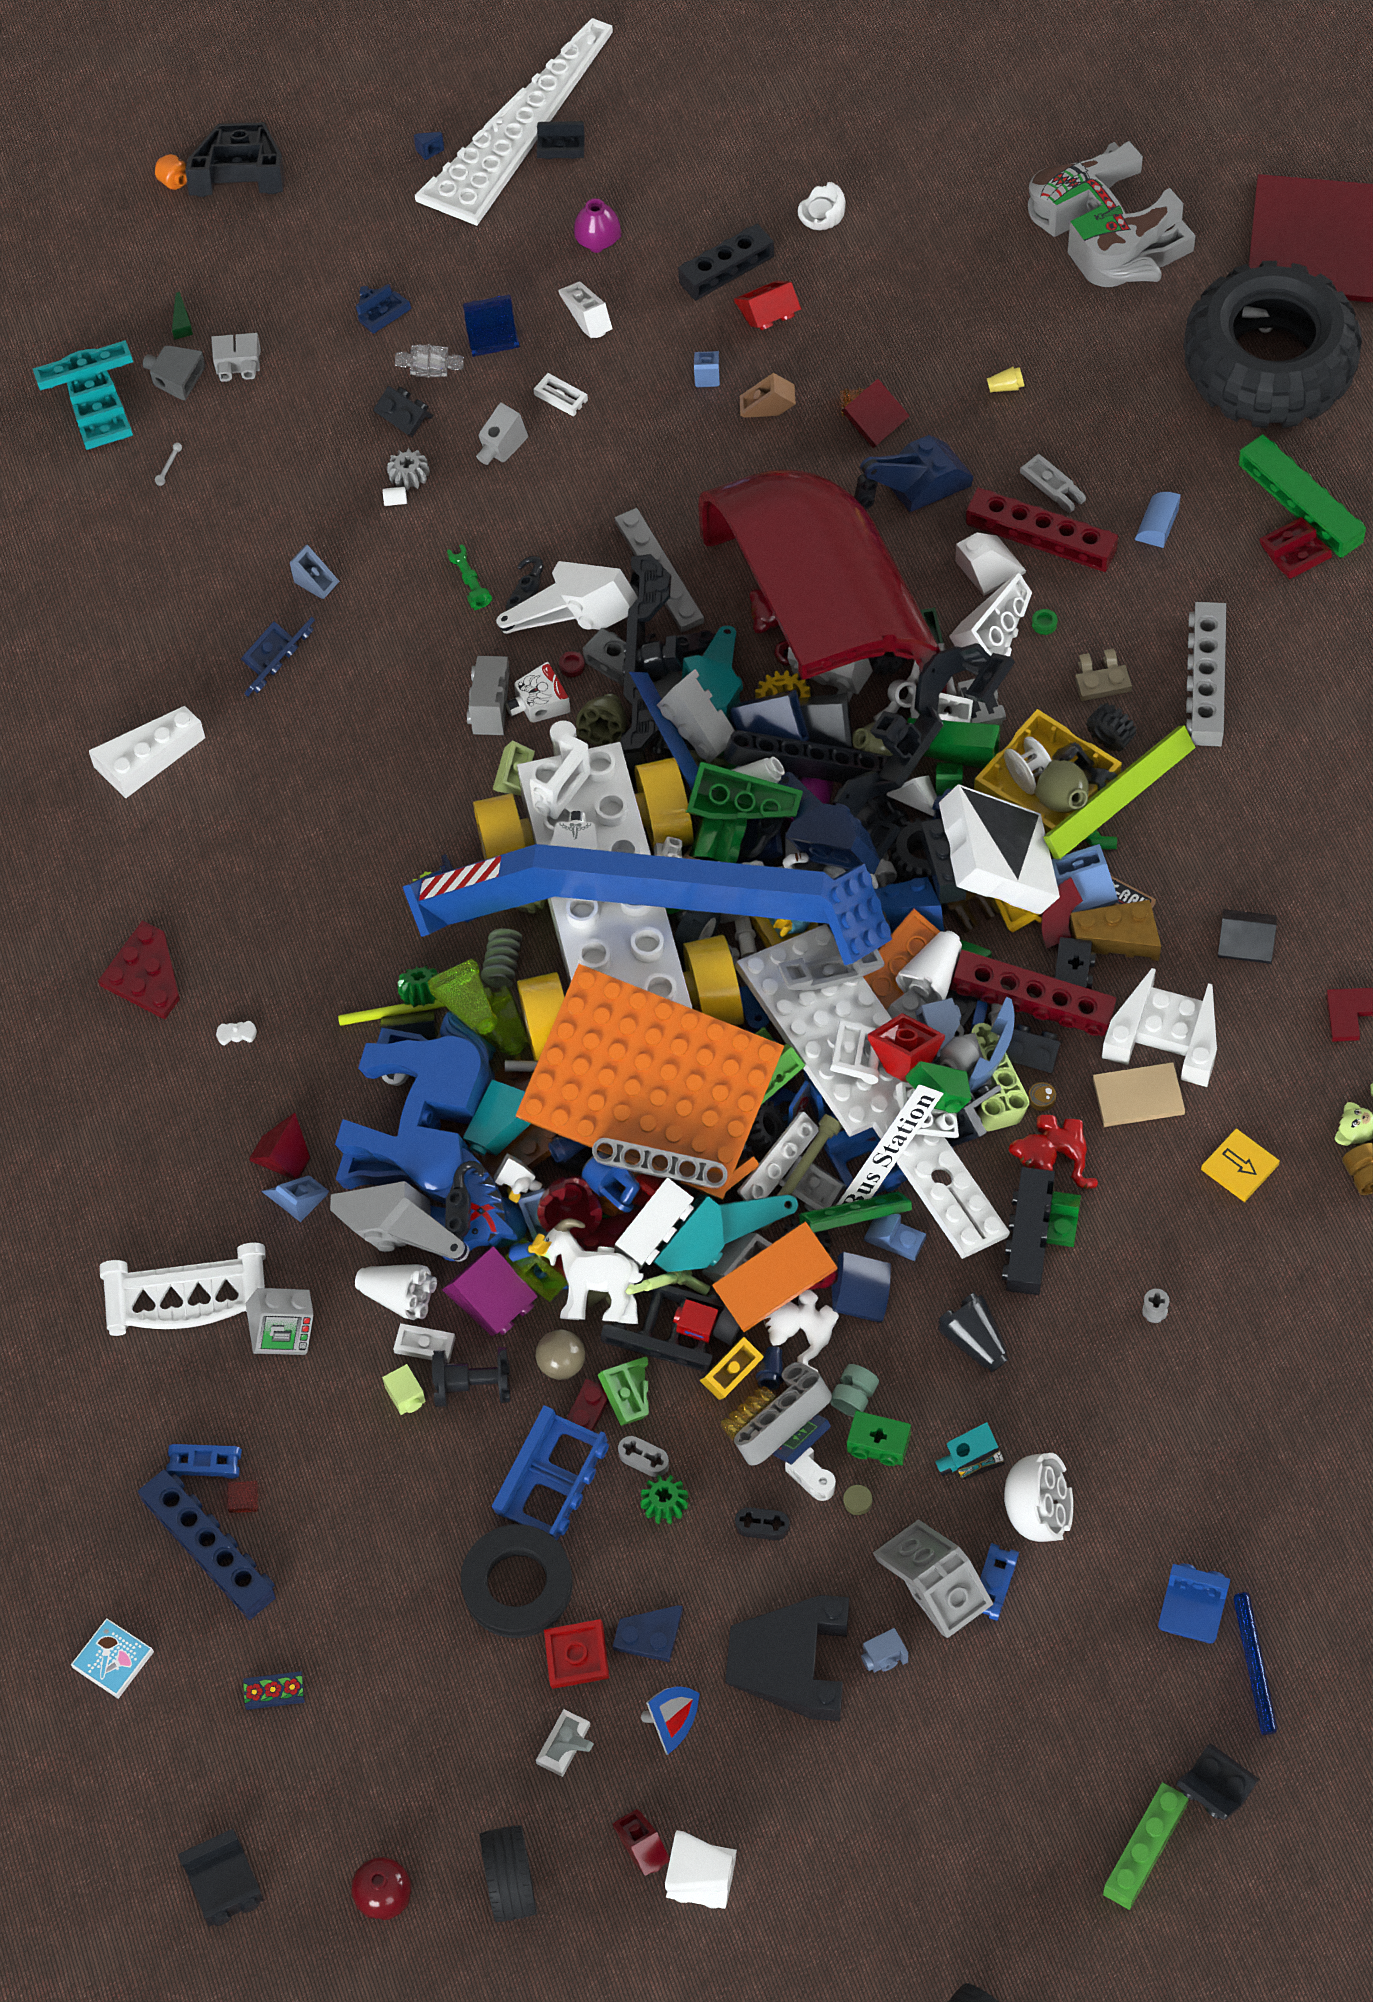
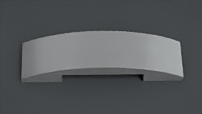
M878 949L848 965H844L841 955L806 963L803 958L778 963L777 967L788 989L815 990L858 979L882 968L885 963Z

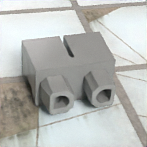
M257 333L236 334V345L233 335L211 336L214 366L221 382L233 379L232 373H241L242 378L245 380L255 378L256 371H260L259 356L261 353Z

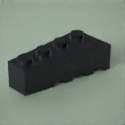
M1021 1168L1019 1189H1014L1012 1205L1017 1206L1016 1214H1010L1008 1230L1013 1231V1238L1007 1239L1005 1255L1010 1256L1009 1264L1003 1265L1002 1280L1007 1281L1006 1291L1040 1295L1055 1171Z

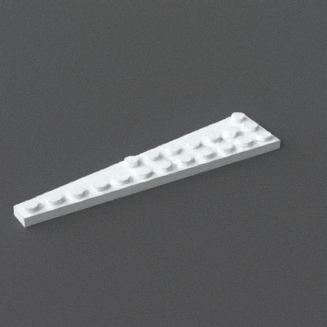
M592 18L561 49V53L554 60L551 59L540 74L537 73L532 78V82L526 88H522L484 125V128L473 137V141L466 148L462 147L457 152V157L451 163L447 162L442 167L443 171L436 178L433 176L415 194L416 202L478 225L537 141V123L550 122L613 33L612 25Z

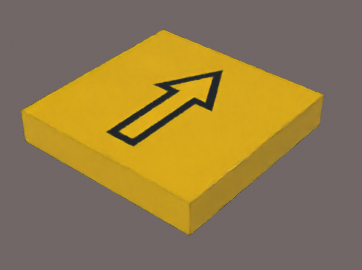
M1236 1128L1204 1162L1201 1170L1245 1202L1278 1167L1280 1160Z

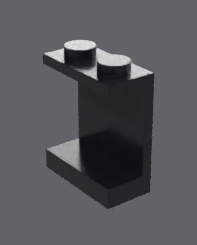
M234 1829L228 1830L178 1854L209 1927L212 1925L221 1926L229 1922L231 1916L241 1911L243 1913L251 1912L259 1907L260 1902L265 1901Z

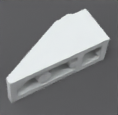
M579 281L558 290L578 325L590 338L601 337L607 331L612 330L606 304L583 283Z

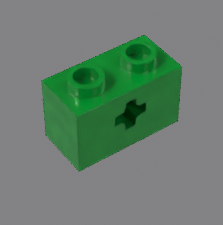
M855 1411L847 1440V1452L859 1459H867L869 1457L877 1459L887 1466H895L896 1464L903 1466L911 1436V1424ZM877 1438H881L879 1443H875Z

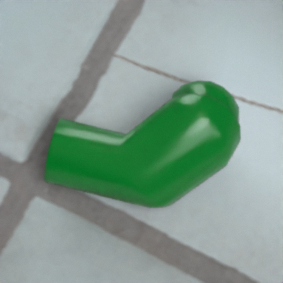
M1097 829L1084 839L1091 847L1100 844L1101 849L1117 850V837L1101 836Z

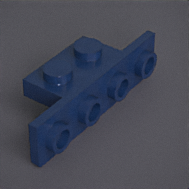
M313 617L304 624L294 637L273 621L242 656L241 660L259 675L244 693L247 697L253 691L258 694L267 683L264 678L269 673L274 676L283 665L280 660L285 655L289 658L296 651L298 646L295 643L300 637L305 640L314 629L311 625L315 621Z

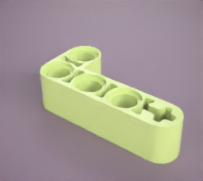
M979 1023L973 1027L971 1033L976 1034L983 1058L989 1061L999 1038L997 1034L991 1032L992 1027L990 1025ZM1005 1052L998 1068L990 1078L992 1084L989 1086L991 1088L1000 1084L1002 1090L982 1102L977 1111V1115L981 1118L986 1131L1018 1124L1029 1106V1098Z

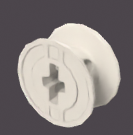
M1027 736L1024 739L1025 754L1020 756L1015 750L1008 748L1004 751V759L1011 776L1018 786L1027 794H1034L1036 787L1035 777L1041 775L1052 760L1045 748L1036 739Z

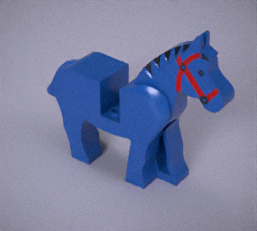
M448 1011L443 1018L440 1028L441 1038L427 1040L420 1034L381 1028L377 1043L365 1044L358 1068L366 1078L375 1079L384 1075L399 1073L416 1077V1080L410 1089L402 1111L398 1136L394 1137L342 1119L335 1145L343 1153L336 1180L343 1188L353 1189L366 1184L381 1186L405 1181L408 1184L416 1185L429 1198L446 1204V1198L453 1185L456 1169L467 1161L480 1163L473 1156V1151L458 1133L440 1130V1119L470 1125L491 1080H495L494 1072L489 1065L488 1051L483 1040L477 1033L463 1024L452 1011ZM484 1167L483 1177L478 1175L476 1169L468 1170L464 1177V1183L471 1196L470 1230L463 1239L464 1243L468 1245L469 1251L478 1246L492 1245L495 1247L502 1239L518 1240V1236L508 1226L507 1210L502 1195L493 1178ZM442 1256L446 1260L455 1261L453 1259Z

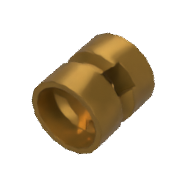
M1367 1143L1350 1150L1342 1159L1348 1173L1354 1176V1184L1361 1195L1373 1193V1143Z

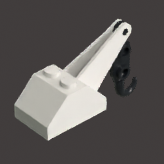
M529 556L520 562L518 569H522L530 563L535 565L528 575L523 576L519 580L518 585L507 601V611L500 614L496 622L502 632L506 634L577 619L578 624L584 629L600 630L628 617V609L638 597L621 569L558 561L552 572L556 583L537 593L544 564L540 557Z

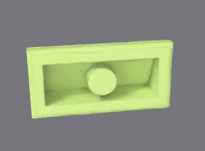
M512 740L504 748L493 790L521 795L517 764L531 762L535 751Z

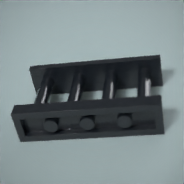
M642 1279V1280L639 1281L638 1283H634V1285L640 1284V1283H642L644 1280H647V1279ZM665 1285L650 1291H641L652 1295L642 1331H638V1333L627 1331L626 1323L619 1322L612 1323L611 1326L607 1324L603 1326L601 1333L602 1343L707 1373L711 1368L713 1355L708 1354L706 1350L708 1343L697 1340L696 1347H692V1349L681 1346L679 1341L682 1334L676 1333L677 1323L674 1322L669 1339H665V1341L655 1339L652 1333L663 1298L678 1302L680 1307H683L686 1299L718 1309V1314L722 1313L726 1305L716 1295H708L706 1297Z

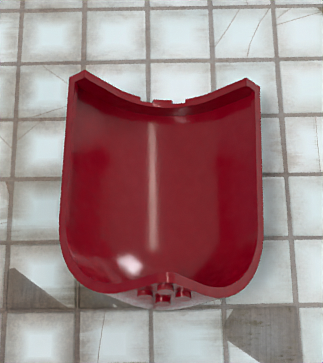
M780 469L749 475L700 494L698 505L700 536L706 546H715L736 538L798 662V672L802 680L862 659L883 656L885 652H894L895 656L907 659L913 658L919 666L920 675L924 664L930 660L933 654L941 652L872 519L864 507L850 493L836 483L813 473ZM947 684L941 693L947 694Z

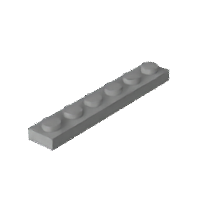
M635 508L615 517V524L635 556L651 554L670 573V598L664 605L681 633L703 624L704 617L639 510Z

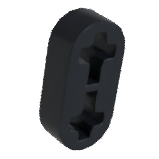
M743 1508L735 1517L736 1529L739 1534L745 1537L781 1540L788 1535L790 1530L789 1518L781 1511ZM746 1517H752V1522H754L751 1523L750 1528L744 1527V1522H741L745 1521ZM775 1520H780L782 1525L778 1531L773 1530L772 1524L775 1523Z

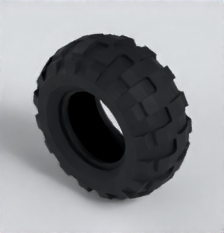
M1262 261L1259 267L1252 269L1245 264L1234 268L1226 278L1220 276L1201 294V300H1197L1192 306L1187 318L1183 344L1185 351L1184 362L1198 392L1211 407L1218 405L1225 417L1235 422H1238L1240 418L1252 421V427L1267 429L1269 423H1281L1282 428L1297 426L1305 417L1313 420L1323 414L1337 399L1339 400L1352 384L1360 358L1362 344L1361 327L1358 320H1355V311L1343 291L1337 292L1335 285L1332 284L1333 281L1320 273L1317 276L1308 274L1307 266L1293 262L1291 268L1277 266V261ZM1249 306L1265 309L1270 317L1242 318L1243 308ZM1277 328L1288 331L1300 338L1308 350L1290 360L1269 361L1249 354L1239 345L1237 339L1254 329Z

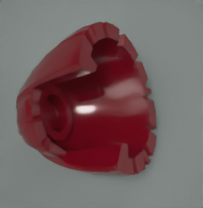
M561 1177L548 1186L542 1194L537 1208V1216L543 1229H546V1232H550L560 1221L567 1218L581 1221L585 1224V1228L574 1227L569 1232L575 1239L577 1237L582 1239L598 1228L600 1220L602 1221V1209L597 1196L582 1177Z

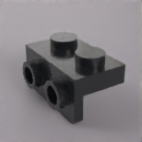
M583 121L537 123V158H584L585 131Z
M388 385L373 411L407 435L413 437L424 418L432 419L434 415L427 410L429 408L427 404L419 399L415 401L410 399L411 393L399 386L395 389Z
M1016 1023L1010 1044L1006 1050L1010 1062L1053 1073L1058 1052L1063 1042L1057 1039L1058 1034L1042 1030L1041 1035L1032 1033V1027Z

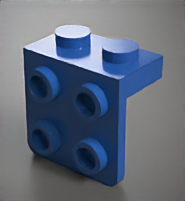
M1173 1564L1158 1623L1159 1629L1210 1644L1214 1643L1230 1579L1225 1578L1222 1573L1216 1571H1209L1207 1573L1196 1570L1190 1564Z

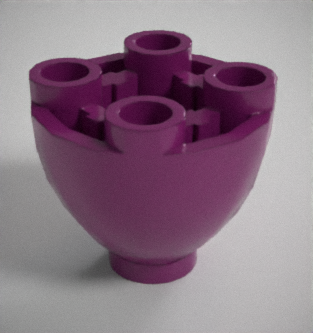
M597 198L589 200L577 214L574 223L575 239L579 244L589 248L592 252H601L603 249L613 245L621 237L618 216L602 200Z

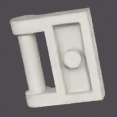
M840 1020L830 1071L861 1078L868 1084L877 1083L880 1075L878 1071L879 1058L872 1046L870 1047L867 1066L860 1065L864 1040H868V1034L874 1031L875 1028Z

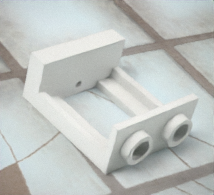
M564 733L559 740L562 764L549 782L545 784L533 777L530 778L534 809L542 816L548 815L555 820L591 773L588 744L567 733ZM571 774L576 775L556 802L558 793Z

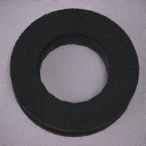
M507 1525L488 1532L471 1547L462 1565L461 1588L470 1614L484 1629L502 1637L525 1638L543 1632L556 1623L563 1615L572 1595V1573L564 1549L550 1534L533 1526ZM512 1556H527L536 1560L544 1568L546 1574V1585L541 1595L532 1603L521 1607L506 1606L497 1602L488 1590V1577L493 1567L501 1560Z

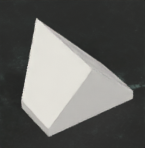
M929 775L911 779L905 782L900 789L887 793V796L934 816L936 812L932 807L937 795Z

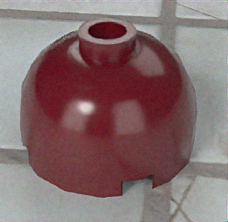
M375 1857L364 1862L356 1870L351 1883L352 1898L357 1909L366 1917L389 1920L399 1915L408 1906L410 1901L411 1880L406 1869L396 1860L387 1857Z

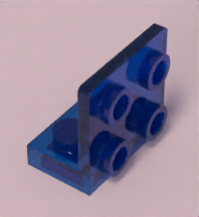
M510 295L496 296L463 304L467 337L472 357L520 347Z

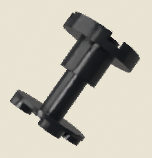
M498 1347V1367L469 1368V1363L447 1364L445 1350L433 1351L432 1379L435 1390H437V1393H434L436 1407H448L449 1392L470 1391V1385L499 1384L501 1404L510 1402V1385H508L510 1363L507 1347Z

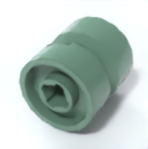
M848 1364L840 1377L841 1384H837L832 1392L831 1405L838 1411L854 1417L855 1411L864 1412L868 1405L867 1398L873 1396L879 1384V1379L864 1367Z

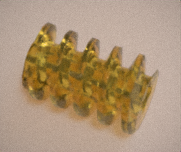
M767 1387L757 1388L753 1393L754 1397L748 1396L745 1399L746 1404H739L737 1411L729 1413L730 1419L725 1418L721 1421L722 1428L733 1441L735 1435L777 1398Z

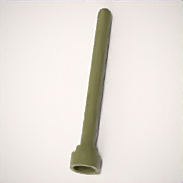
M824 1114L818 1123L820 1125L818 1135L778 1195L792 1194L827 1139L832 1138L833 1135L837 1136L843 1127L839 1121ZM772 1223L763 1226L760 1229L766 1231L769 1229Z

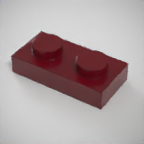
M586 1379L566 1420L594 1432L609 1401L603 1386Z

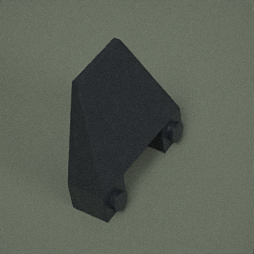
M265 122L218 124L188 158L185 170L189 195H196L198 197L213 195L215 183L258 182L259 193L267 194L283 192L285 183L282 155Z
M818 1595L731 1625L725 1684L809 1719L840 1721L843 1682L814 1680L817 1635L847 1637L849 1597Z

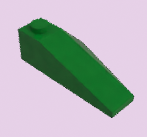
M700 762L686 813L710 820L796 817L803 791Z

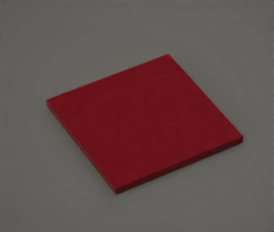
M1258 174L1249 267L1251 269L1257 268L1262 261H1277V266L1291 268L1292 262L1307 266L1308 274L1317 276L1320 273L1333 281L1332 284L1335 285L1337 292L1343 291L1349 301L1373 303V184Z

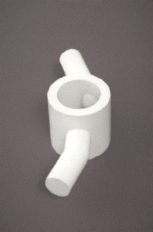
M916 661L914 662L912 673L907 680L898 679L890 684L888 697L891 703L883 711L896 713L901 706L911 707L913 705L916 684L919 680V666ZM906 686L908 688V695L905 699H900L899 692ZM883 711L873 717L875 721L879 719Z

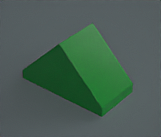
M937 762V796H942L947 789L953 790L958 784L962 785L963 763Z

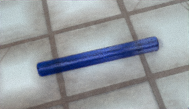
M1247 1592L1235 1594L1233 1600L1260 1731L1262 1735H1272L1277 1731V1724L1251 1599Z

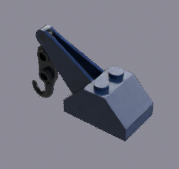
M927 435L908 443L898 455L868 457L860 464V469L863 473L857 479L858 483L854 498L867 512V509L872 507L875 502L874 498L879 482L890 487L908 511L912 512L971 487L974 476L946 442Z
M785 772L778 784L803 791L797 815L793 817L794 821L791 823L785 837L801 853H807L809 856L808 861L849 870L855 866L865 864L867 871L874 875L880 859L869 833L861 825L862 822L850 813V809L843 804H823L791 772ZM761 818L757 826V841L754 847L748 851L744 850V841L742 840L739 855L745 859L755 858L760 855L772 837L779 833L785 818Z

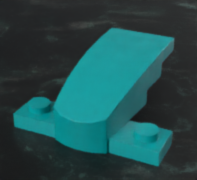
M126 340L99 349L77 351L62 358V360L33 368L40 391L67 383L86 450L133 436L123 405L107 372L109 369L122 367L133 362Z

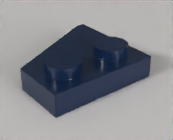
M677 1605L620 1619L613 1643V1650L670 1662L683 1606Z

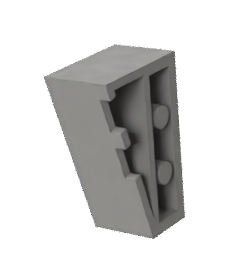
M694 669L675 685L657 706L662 715L675 725L679 734L692 744L696 753L709 764L725 750L730 735L735 730L723 711L715 709L710 701L712 697L709 689L703 690L696 679L699 674Z

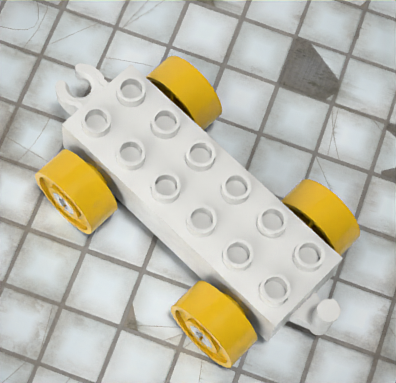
M558 721L550 729V738L554 751L553 757L517 764L521 796L527 818L519 820L512 793L473 802L485 860L534 844L550 845L556 823L569 822V814L572 811L585 813V822L595 823L598 850L651 855L644 827H646L653 852L656 843L664 844L668 836L682 840V847L692 845L694 842L691 817L689 813H686L688 807L687 797L675 758L672 757L636 765L635 778L638 793L634 794L620 742L588 749L591 773L558 818L555 820L548 815L542 816L533 807L530 778L533 777L547 784L561 766L560 738L564 733L576 738V728L569 721ZM571 774L558 793L556 802L576 775ZM563 897L548 898L569 986L578 964H581L691 1009L695 1007L696 1011L731 1025L737 1026L744 1023L736 972L724 935L683 943L686 972H682L664 907ZM557 972L517 981L522 1012L534 1061H538L564 1000Z

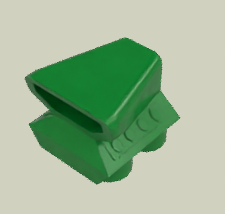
M701 817L689 856L706 861L736 863L747 819L710 820Z

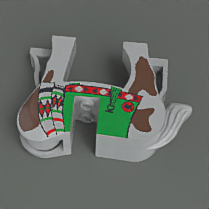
M1130 141L1124 143L1120 148L1113 142L1108 145L1102 155H1098L1090 160L1044 168L1037 172L1029 183L1031 197L1028 201V213L1033 222L1054 237L1069 230L1068 254L1088 281L1102 287H1114L1126 282L1136 281L1158 282L1162 276L1159 267H1164L1194 251L1196 235L1182 220L1184 203L1170 188L1165 190L1158 201L1151 207L1130 214H1125L1120 203L1109 190L1117 181L1141 173L1143 156ZM1175 224V226L1172 229L1166 231L1168 228Z

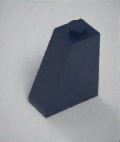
M796 689L739 702L731 708V722L737 730L801 741L810 740Z

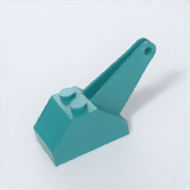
M700 1194L691 1205L694 1209L686 1220L683 1221L680 1218L675 1224L674 1228L677 1231L667 1243L662 1241L658 1246L659 1254L653 1260V1263L666 1272L703 1269L709 1265L713 1267L723 1255L721 1250L724 1244L793 1214L798 1208V1202L791 1195H778L717 1204L709 1196ZM786 1201L790 1202L789 1208H785L784 1203Z

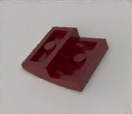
M1302 517L1260 538V543L1266 553L1289 579L1332 558L1331 549L1317 538L1316 529Z

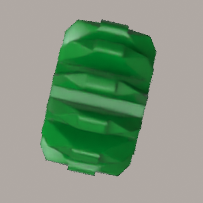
M416 966L415 969H406V973L399 975L398 994L405 1005L412 1004L413 1008L418 1005L424 1007L425 1004H434L435 1000L441 998L443 981L435 968L429 969L428 966L418 968Z
M658 1475L657 1483L648 1480L646 1483L648 1489L641 1490L643 1500L640 1502L641 1508L647 1509L645 1512L646 1517L649 1519L655 1516L657 1524L663 1518H666L667 1523L671 1524L672 1516L681 1519V1510L688 1509V1502L685 1500L689 1497L688 1491L682 1490L683 1483L681 1480L674 1483L673 1476L671 1475L666 1481H663L662 1477ZM663 1497L669 1498V1500L666 1499V1502H660V1499L663 1501Z

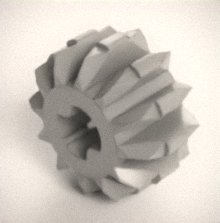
M409 448L404 453L398 450L397 456H391L390 463L387 466L391 483H395L397 487L405 486L407 491L412 486L418 489L419 483H426V476H429L427 459L425 456H421L419 450L411 453Z

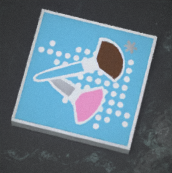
M106 1618L71 1666L119 1699L154 1651L151 1647Z

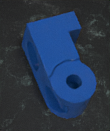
M740 987L744 1023L747 1031L755 1034L764 1027L769 1033V1017L749 987Z

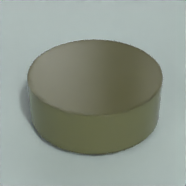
M863 1485L849 1487L843 1497L845 1509L853 1515L867 1513L872 1506L870 1490Z

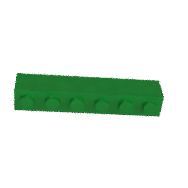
M1262 434L1241 449L1238 465L1297 519L1302 517L1316 529V536L1340 558H1343L1364 542L1366 527L1363 522L1350 514L1342 503H1338L1326 488L1318 485L1308 472L1303 471L1296 465L1290 456H1286L1274 441L1269 440Z

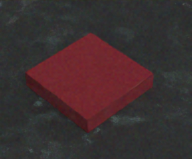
M879 379L875 380L841 410L872 448L877 446L909 417V414Z

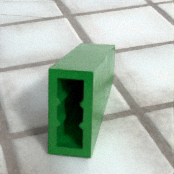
M909 718L907 723L914 724L917 718ZM941 720L943 727L923 756L984 769L996 754L999 753L1000 726Z

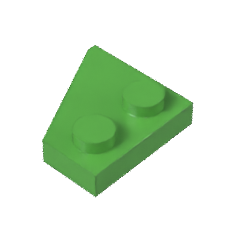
M647 1357L604 1370L598 1374L621 1426L643 1419L649 1414L646 1397L648 1381L645 1380V1367L648 1365Z

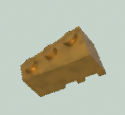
M1150 900L1078 911L1070 914L1069 929L1071 937L1073 939L1092 941L1091 951L1105 955L1109 953L1126 954L1125 957L1134 958V956L1151 957V960L1159 961L1161 944Z

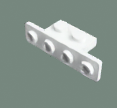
M805 1112L798 1113L760 1161L758 1167L753 1170L738 1189L737 1193L744 1201L768 1197L779 1183V1180L783 1178L799 1155H801L819 1132L817 1125Z

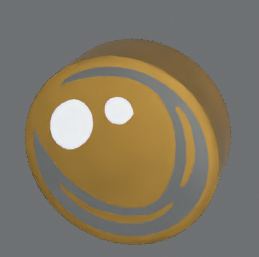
M1044 1082L1034 1084L1029 1090V1104L1039 1111L1049 1110L1055 1104V1089L1050 1084Z

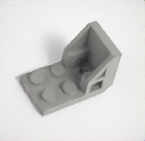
M919 1519L873 1552L880 1564L905 1581L913 1598L946 1638H949L993 1605L971 1561L961 1548Z

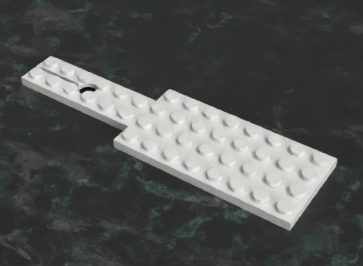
M827 924L738 960L735 964L736 970L786 1044L792 1046L805 1064L803 1069L849 1137L873 1127L877 1135L882 1139L900 1113L896 1085L903 1081L888 1074L880 1060L878 1064L879 1080L875 1084H868L861 1078L830 1071L840 1020L877 1029L892 1020V1018L863 977L822 989L793 990L788 989L777 967L778 963L803 958L806 963L840 955L834 935ZM864 1040L860 1063L863 1066L868 1064L871 1047L869 1040ZM915 1134L897 1160V1164L960 1257L963 1259L1006 1239L1010 1231L946 1138ZM935 1170H944L951 1176L952 1182L948 1186L942 1183H935L932 1180L931 1173Z

